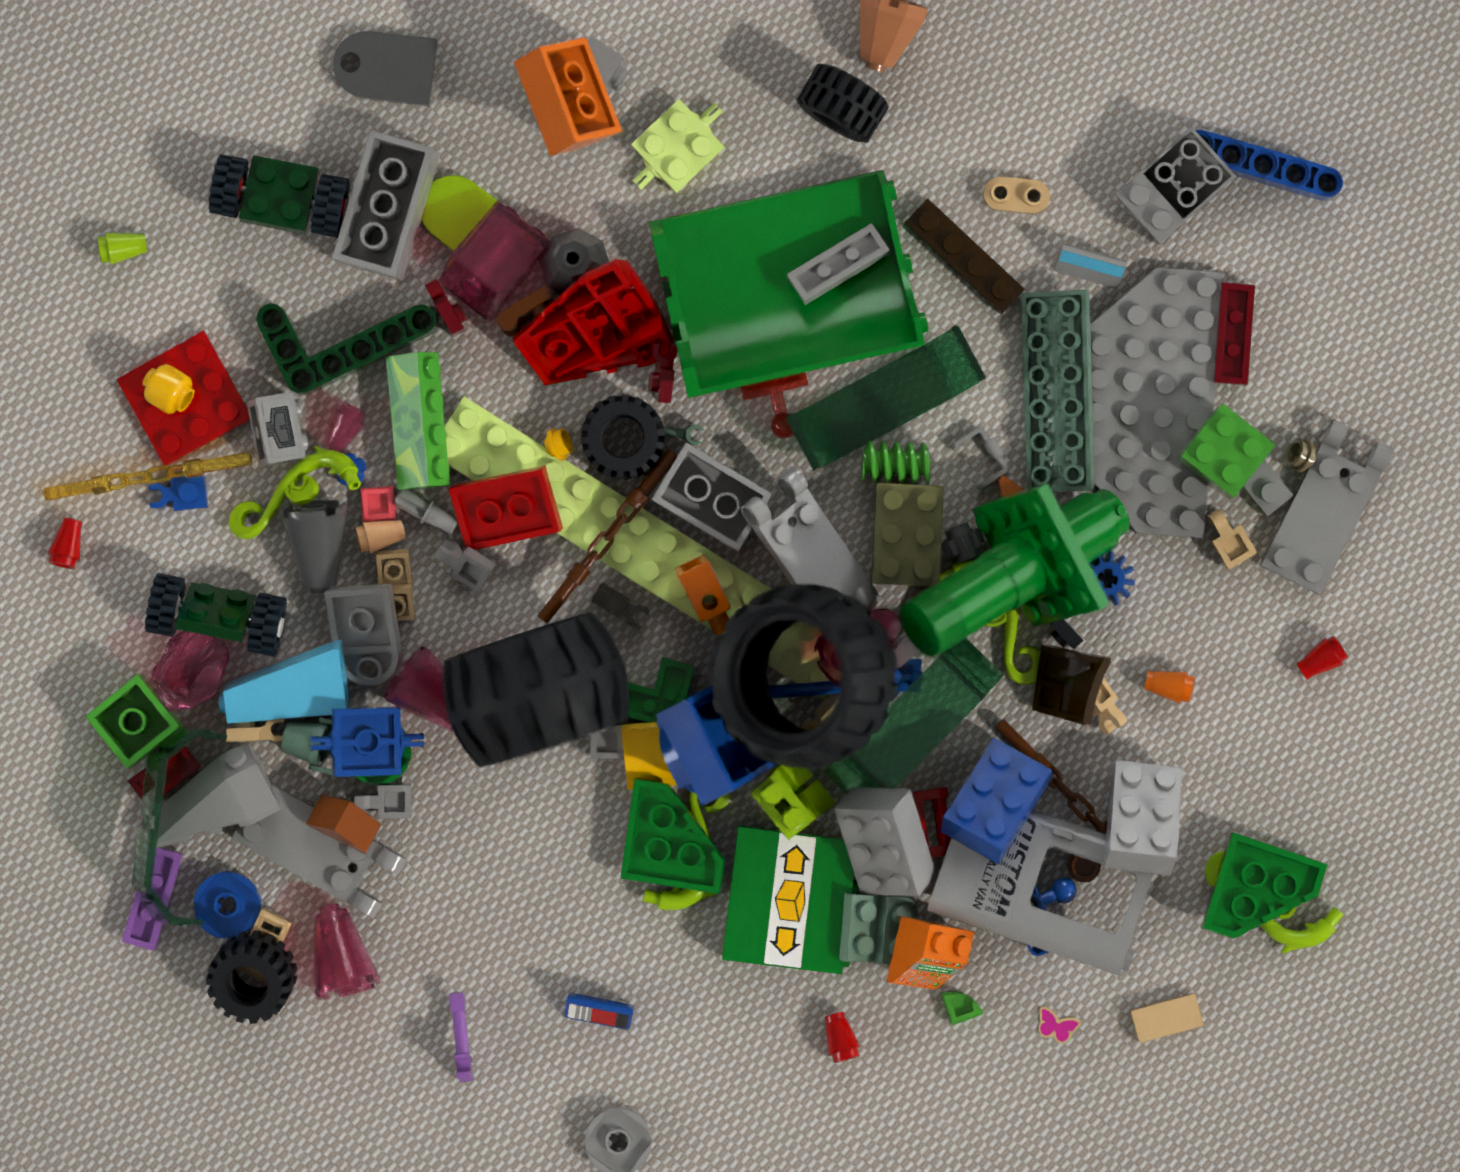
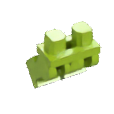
M778 764L751 790L750 794L784 836L790 840L836 802L817 779L806 788L802 786L813 776L808 768H792Z

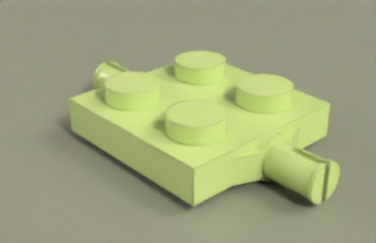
M680 99L667 109L631 144L632 148L642 157L646 166L632 179L633 183L636 185L646 176L637 186L640 190H643L656 177L665 181L675 193L680 191L725 148L713 135L709 126L723 113L719 108L709 116L718 105L713 102L700 116L690 111Z

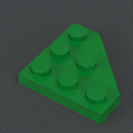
M634 779L620 878L709 893H721L725 859L671 785L664 782Z
M1234 832L1230 833L1201 929L1235 939L1314 899L1319 895L1328 864Z

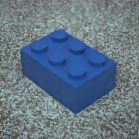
M993 738L943 816L940 832L999 865L1048 787L1052 770L1000 740Z

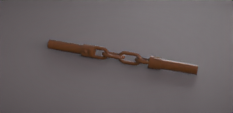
M668 449L639 487H635L617 510V518L607 531H602L597 535L587 549L588 555L581 563L576 562L567 574L568 577L537 615L541 620L548 624L575 588L581 585L590 575L589 567L595 560H600L613 545L614 536L624 523H629L649 500V494L671 468L677 458L674 452ZM629 504L634 510L627 517L622 512ZM604 536V540L609 542L598 554L593 548Z
M1003 718L994 728L1017 751L1051 769L1057 778H1053L1052 782L1049 780L1048 786L1057 788L1067 798L1069 808L1081 820L1089 821L1096 828L1095 831L1106 834L1107 820L1102 823L1095 816L1094 807L1080 793H1073L1062 782L1061 773L1041 752L1038 754ZM1077 798L1090 810L1085 812V816L1072 804L1077 802Z

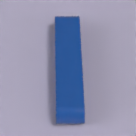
M1196 130L1238 177L1320 201L1330 200L1343 187L1342 175L1334 168L1206 130ZM1224 148L1234 149L1238 155L1237 163H1226L1221 156L1222 150ZM1263 157L1269 162L1270 170L1268 173L1263 174L1256 171L1254 168L1255 158ZM1287 167H1296L1301 171L1302 179L1299 183H1292L1287 179ZM1327 176L1333 181L1334 187L1332 192H1324L1319 188V177Z

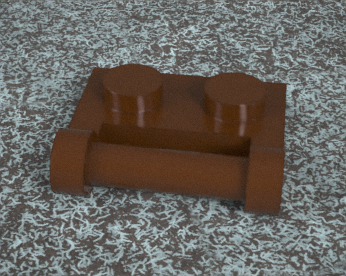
M542 286L499 313L497 323L506 336L514 337L521 331L522 324L538 316L554 301L546 286Z

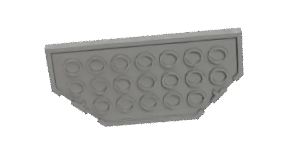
M1157 267L1090 324L1095 485L1098 490H1109L1120 499L1128 513L1130 527L1135 533L1204 538L1208 483L1179 461L1177 457L1213 412L1220 293L1224 272Z

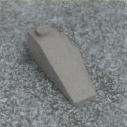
M246 741L215 758L150 815L143 824L150 844L155 849L191 840L194 834L209 831L211 834L222 832V827L230 825L249 826L281 810L263 762L249 742Z

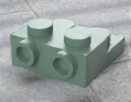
M845 893L839 960L890 964L901 916L918 918V909L914 904V898L895 895Z

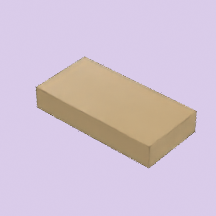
M1195 993L1130 1010L1139 1043L1204 1026Z

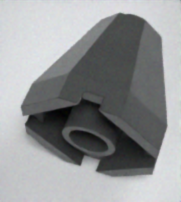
M577 228L552 236L539 262L547 287L561 295L582 275L609 262L602 240ZM579 256L580 259L577 264L571 265L567 262L569 257Z

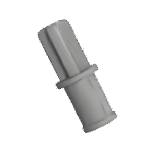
M400 490L394 500L395 506L420 519V524L424 522L448 537L451 536L458 523L457 517L434 505L435 501L432 500L429 503L408 490Z

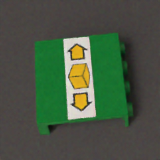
M738 825L722 960L842 975L843 967H849L850 962L839 960L844 894H858L859 886L857 881L854 880V870L844 839L797 833L788 840L781 831Z

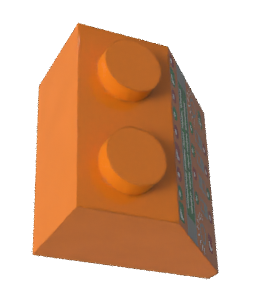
M901 916L886 982L936 990L967 965L975 931L946 923Z

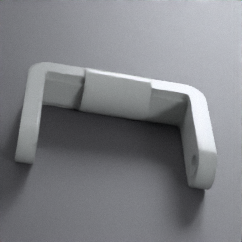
M976 428L950 445L953 450L976 434H979L984 442L983 446L992 460H996L1002 469L977 485V489L980 490L1005 474L1008 470V465L1002 457L1004 452L995 438L990 439L983 428Z

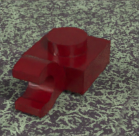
M653 341L650 352L657 363L655 365V372H650L648 390L652 392V396L657 402L671 403L675 374L673 365L678 353L675 343H670L668 353L660 355L659 343Z

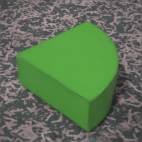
M958 991L941 992L952 1025L983 1015L980 1006L970 996Z

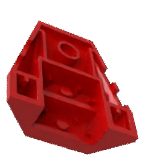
M614 259L586 272L513 337V343L545 386L587 378L586 373L606 370L608 374L618 372L617 367L637 364L638 368L649 366L657 362L650 352L653 341L659 343L660 355L667 354L670 343H675L659 305L627 260Z

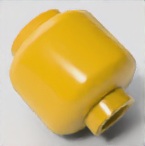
M164 364L157 369L152 368L143 379L145 400L165 413L173 414L177 411H184L194 397L195 391L192 388L191 378L171 365Z

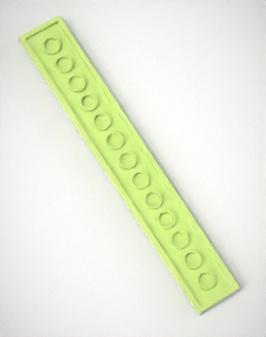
M466 397L462 398L445 425L448 464L473 481L545 465L563 525V529L557 534L586 552L597 535L602 531H607L617 518V510L626 499V497L567 460L559 461L556 457H551L543 445ZM628 504L622 513H625L628 517L634 508ZM643 508L629 523L622 525L614 536L613 545L600 559L605 564L698 622L700 620L675 568L703 554L709 560L730 603L731 608L725 611L729 619L739 608L749 604L754 597L771 590L770 587ZM603 536L593 550H596L599 554L609 541H605ZM711 594L706 595L702 601L704 604H710L714 601V597ZM707 620L704 622H700L704 626L711 629ZM802 621L796 622L781 633L770 651L768 666L795 683L834 681L841 675V666L833 645L819 629ZM828 694L816 696L825 700Z

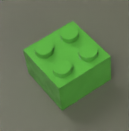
M1222 403L1215 408L1178 455L1177 459L1226 498L1232 499L1235 498L1276 445Z
M144 674L134 676L85 716L127 769L135 767L185 726Z

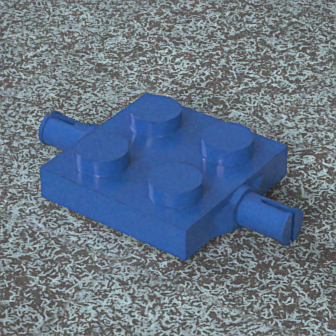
M400 707L332 709V729L329 736H310L309 742L322 744H309L310 751L330 750L334 777L401 775V757L404 747H424V741H411L424 739V734H404L401 726Z

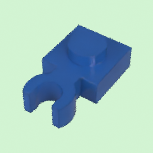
M205 474L171 477V487L168 488L159 483L148 485V490H159L162 493V499L159 502L150 503L151 508L161 509L169 502H173L174 511L209 508Z

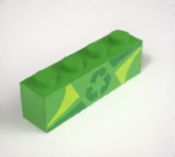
M413 352L387 356L386 363L398 490L449 486L447 435L444 424V401L441 390V368L438 352Z

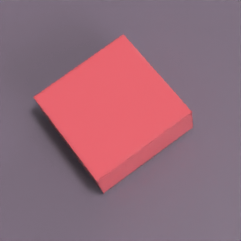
M394 486L360 489L363 522L397 520L396 506L394 504Z

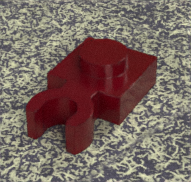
M437 279L426 284L425 287L451 334L455 337L466 331L462 323L467 321L459 304L451 305Z

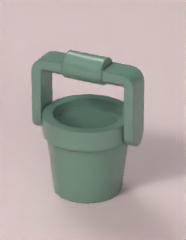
M320 717V723L289 721L282 738V752L309 762V770L333 775L332 769L321 767L327 759L329 750L310 751L309 744H322L309 742L310 736H329L332 729V719Z

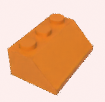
M586 37L538 47L514 61L550 157L575 151L622 132Z

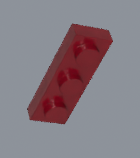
M1221 283L1214 383L1248 385L1255 285Z

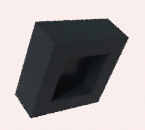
M1064 619L1050 623L1054 629L1050 635L1063 648L1069 644L1075 649L1084 641Z

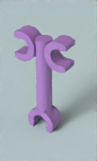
M463 992L449 994L456 1048V1054H454L457 1066L456 1076L460 1082L474 1081L471 1064L472 1057L469 1053L465 996Z

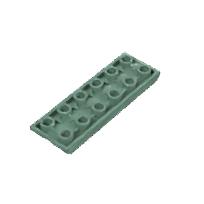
M1085 289L1021 293L1027 489L1047 483L1052 492L1093 491L1095 474L1090 299L1088 291Z

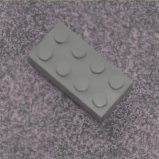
M370 130L332 256L333 260L346 266L403 282L441 155L436 149Z

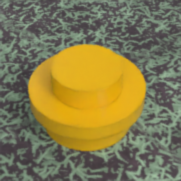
M552 428L547 431V438L544 440V444L548 454L551 457H556L559 461L567 459L568 454L574 450L573 442L568 432L564 428L558 430Z

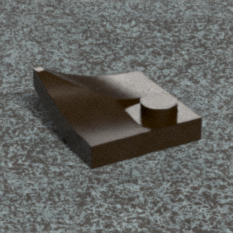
M1041 645L1032 710L1082 725L1091 724L1097 695L1104 675L1111 663V657L1079 652L1054 645Z

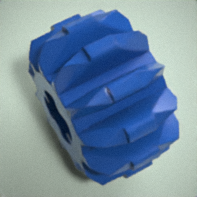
M1110 550L1106 553L1105 562L1102 556L1095 560L1097 565H1094L1092 562L1089 564L1097 579L1099 574L1105 573L1104 569L1109 570L1111 577H1115L1114 584H1108L1109 588H1104L1102 581H1099L1107 598L1109 595L1112 604L1116 606L1119 605L1117 592L1125 598L1130 596L1129 591L1123 588V585H1135V580L1125 579L1124 574L1131 573L1134 569L1132 566L1121 569L1120 566L1126 560V557L1123 555L1113 563L1114 552Z

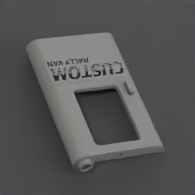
M1033 810L999 865L951 838L927 911L1120 976L1122 970L1129 971L1135 953L1129 951V947L1153 874L1121 870L1133 874L1136 877V884L1121 930L1118 933H1110L1032 906L1030 899L1048 849L1055 848L1104 865L1106 834ZM1052 834L1057 835V836H1060V837H1063V838H1066V839H1069V840H1071V841H1068V840H1065V839H1062V838L1053 836Z

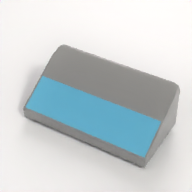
M1064 244L1060 248L1055 271L1117 288L1124 275L1127 262L1126 260Z

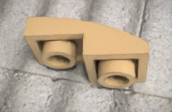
M410 548L376 551L378 584H392L397 621L415 620Z

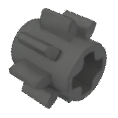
M968 522L945 531L947 539L941 543L946 558L955 556L957 562L960 563L981 554L978 546L985 542L978 527L970 529Z

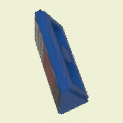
M571 992L567 996L564 1015L569 1019L629 1030L634 1006L632 1004Z

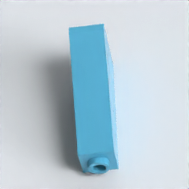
M332 641L227 682L223 693L219 694V709L221 713H226L227 724L332 715V709L349 708L350 697L343 641Z

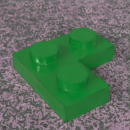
M663 657L654 689L628 682V717L645 722H656L659 720L656 715L657 713L687 697L695 666Z

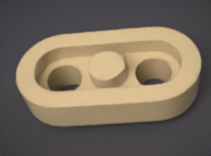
M995 177L988 181L984 187L983 199L985 204L994 211L1038 214L1049 204L1050 192L1048 187L1038 180ZM1001 187L1006 190V197L1004 199L995 197L994 190ZM1028 192H1038L1040 196L1039 201H1029L1027 197Z

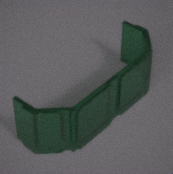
M955 325L947 332L926 343L925 346L913 350L796 413H790L784 419L814 472L867 444L868 440L874 441L984 381L986 376L958 325Z
M967 638L963 639L942 652L887 708L889 712L887 720L882 728L870 737L869 742L863 748L849 757L828 765L823 772L845 794L852 787L896 788L979 704L1004 674Z
M182 728L159 746L162 748L159 752L151 753V757H148L141 804L143 820L142 828H139L137 835L132 886H134L135 891H139L144 897L140 898L157 922L169 925L189 927V924L203 925L204 922L201 919L174 916L152 889L168 759L195 738L227 740V735L215 734L214 730L201 728Z

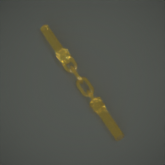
M250 452L205 460L196 458L185 460L183 464L162 465L148 468L145 471L127 474H105L91 477V480L45 487L43 493L46 501L87 493H107L123 489L129 485L153 484L182 476L193 478L204 476V473L252 465V457ZM183 469L182 472L175 473V470ZM165 470L167 476L153 478L151 474L152 472ZM143 476L142 479L130 480L133 477ZM120 478L122 484L112 486L111 479Z

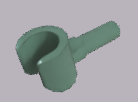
M692 425L686 429L664 427L665 436L684 439L690 445H698L702 442L692 441L689 433L692 429L700 431L704 429L698 425Z

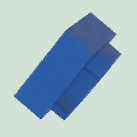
M712 685L656 714L659 719L656 723L660 729L659 739L664 760L678 788L685 787L687 790L696 793L701 805L734 791L778 765L753 755L747 749V745L739 744L730 736L725 729L727 724L722 717L716 714L714 709Z

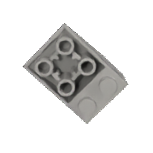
M1191 126L1118 191L1115 196L1160 245L1232 181L1236 175Z

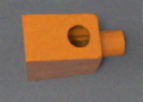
M703 554L676 567L675 571L700 622L707 620L714 635L725 632L727 629L725 625L729 620L725 611L729 610L731 606L706 555ZM706 595H713L714 601L712 603H703L702 599Z

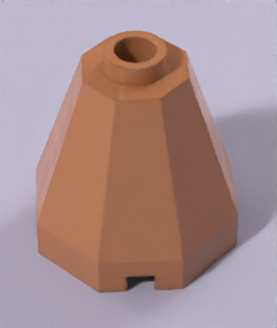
M860 0V59L866 61L865 67L879 72H884L885 67L893 68L924 23L928 7L909 0Z

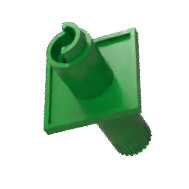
M1047 483L981 503L971 510L976 517L975 521L978 528L985 534L991 549L979 555L976 560L902 604L900 608V621L907 637L915 645V648L919 649L926 656L936 657L1008 611H1013L1021 605L1024 616L1031 622L1033 627L1102 610L1110 602L1089 563L1115 548L1119 542V537L1128 532L1130 521L1123 503L1111 491L1100 489L1094 494L1088 492L1081 493L1059 506Z

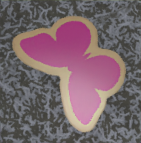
M1043 1006L1039 1010L1041 1022L1039 1023L1038 1030L1040 1035L1045 1038L1053 1036L1058 1043L1063 1044L1069 1041L1072 1033L1081 1025V1021L1074 1017L1058 1019V1016L1049 1007Z

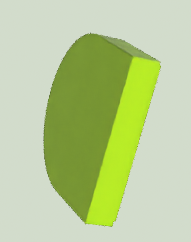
M457 175L444 176L435 180L431 185L422 221L434 237L461 256L501 203L468 178Z

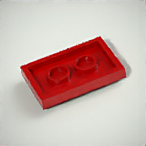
M545 465L456 484L448 489L466 548L469 546L474 550L558 533L563 529Z

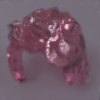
M179 631L174 637L169 639L160 661L155 665L152 672V680L157 685V694L168 711L195 708L197 704L213 697L220 689L230 654L229 648L225 643L220 642L219 638Z

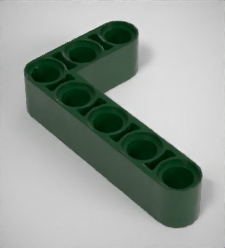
M266 304L259 309L256 317L258 327L287 386L295 393L304 396L333 384L432 335L438 327V317L430 307L420 304L309 357L288 313L277 304ZM272 311H278L282 318L280 325L273 329L267 328L265 325L266 315ZM427 312L431 316L429 327L423 330L415 328L413 323L415 316L418 313ZM389 327H397L401 331V338L395 344H387L384 341V333ZM286 341H293L296 345L294 356L288 359L282 358L279 352L280 346ZM362 341L368 342L371 346L369 356L364 359L356 358L354 355L356 344ZM331 356L339 357L341 361L339 371L333 374L326 373L324 369L326 359ZM300 371H308L311 376L310 384L306 388H297L294 383L295 375Z

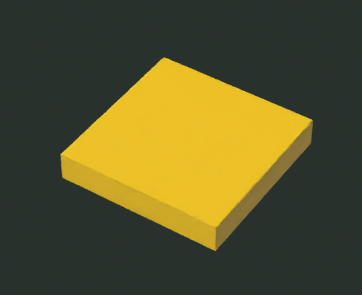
M657 723L621 725L627 790L633 789L634 779L636 778L669 783L671 786H676L677 784L661 751L660 729Z

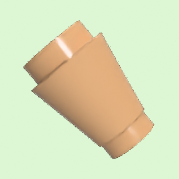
M401 520L362 522V526L354 527L360 553L369 552V554H372L399 542V540L406 539Z

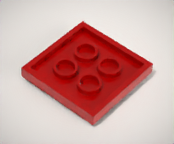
M204 330L116 379L165 467L250 421L248 409ZM164 364H168L191 378L192 388L195 393L191 403L184 411L168 414L145 400L143 379L150 369H157Z

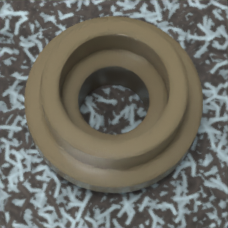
M1296 440L1289 446L1286 453V463L1290 465L1293 471L1302 473L1314 464L1316 460L1314 443L1308 440Z

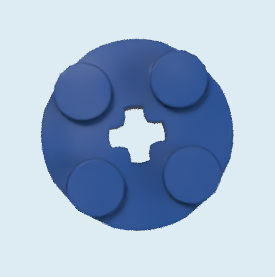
M224 871L208 877L198 887L194 896L195 916L198 924L208 934L217 938H230L233 935L237 937L240 932H248L254 926L261 911L262 898L256 885L248 877L238 872ZM231 896L235 899L233 905L236 907L234 913L227 911L224 914L220 911L222 904L219 900L221 897L228 899Z

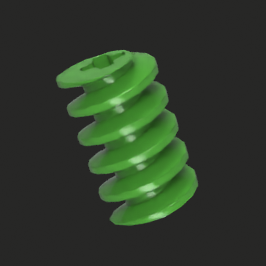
M868 440L862 454V483H864L867 473H870L873 483L878 482L881 474H884L887 483H891L894 474H897L900 484H904L907 475H910L913 484L917 485L920 476L924 475L926 484L929 485L930 452L926 443L922 442L918 451L915 452L912 442H908L905 450L902 451L900 443L895 441L891 451H889L885 441H881L878 450H875L873 442Z

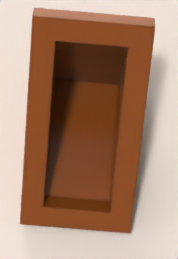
M326 795L320 796L306 822L307 826L365 855L381 827L378 821L352 802Z

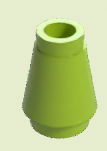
M105 232V236L97 237L101 263L110 262V265L142 253H147L144 233Z

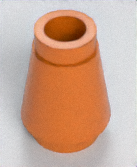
M1148 671L1144 690L1151 691V693L1179 704L1182 701L1190 703L1195 677L1189 676L1188 672Z

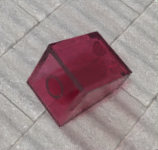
M497 201L451 253L438 282L491 323L539 262L550 241L540 229L530 226L523 221L513 208L504 206Z

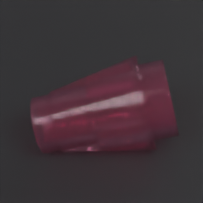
M343 402L340 408L335 409L324 446L329 450L343 453L344 449L347 448L365 425L363 420L366 414L357 407Z

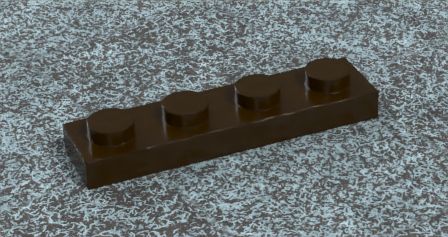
M928 198L904 223L1000 314L1025 290Z

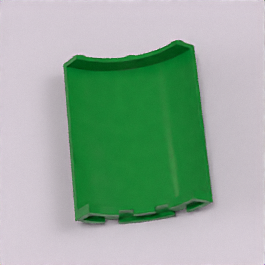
M883 170L649 221L661 278L668 277V281L663 282L662 285L688 398L925 346L923 333L929 332L925 312H918L908 274L913 273L909 253L903 254L898 235L892 201L897 200L893 180L887 181ZM872 223L889 248L890 254L804 305L788 281L787 274Z

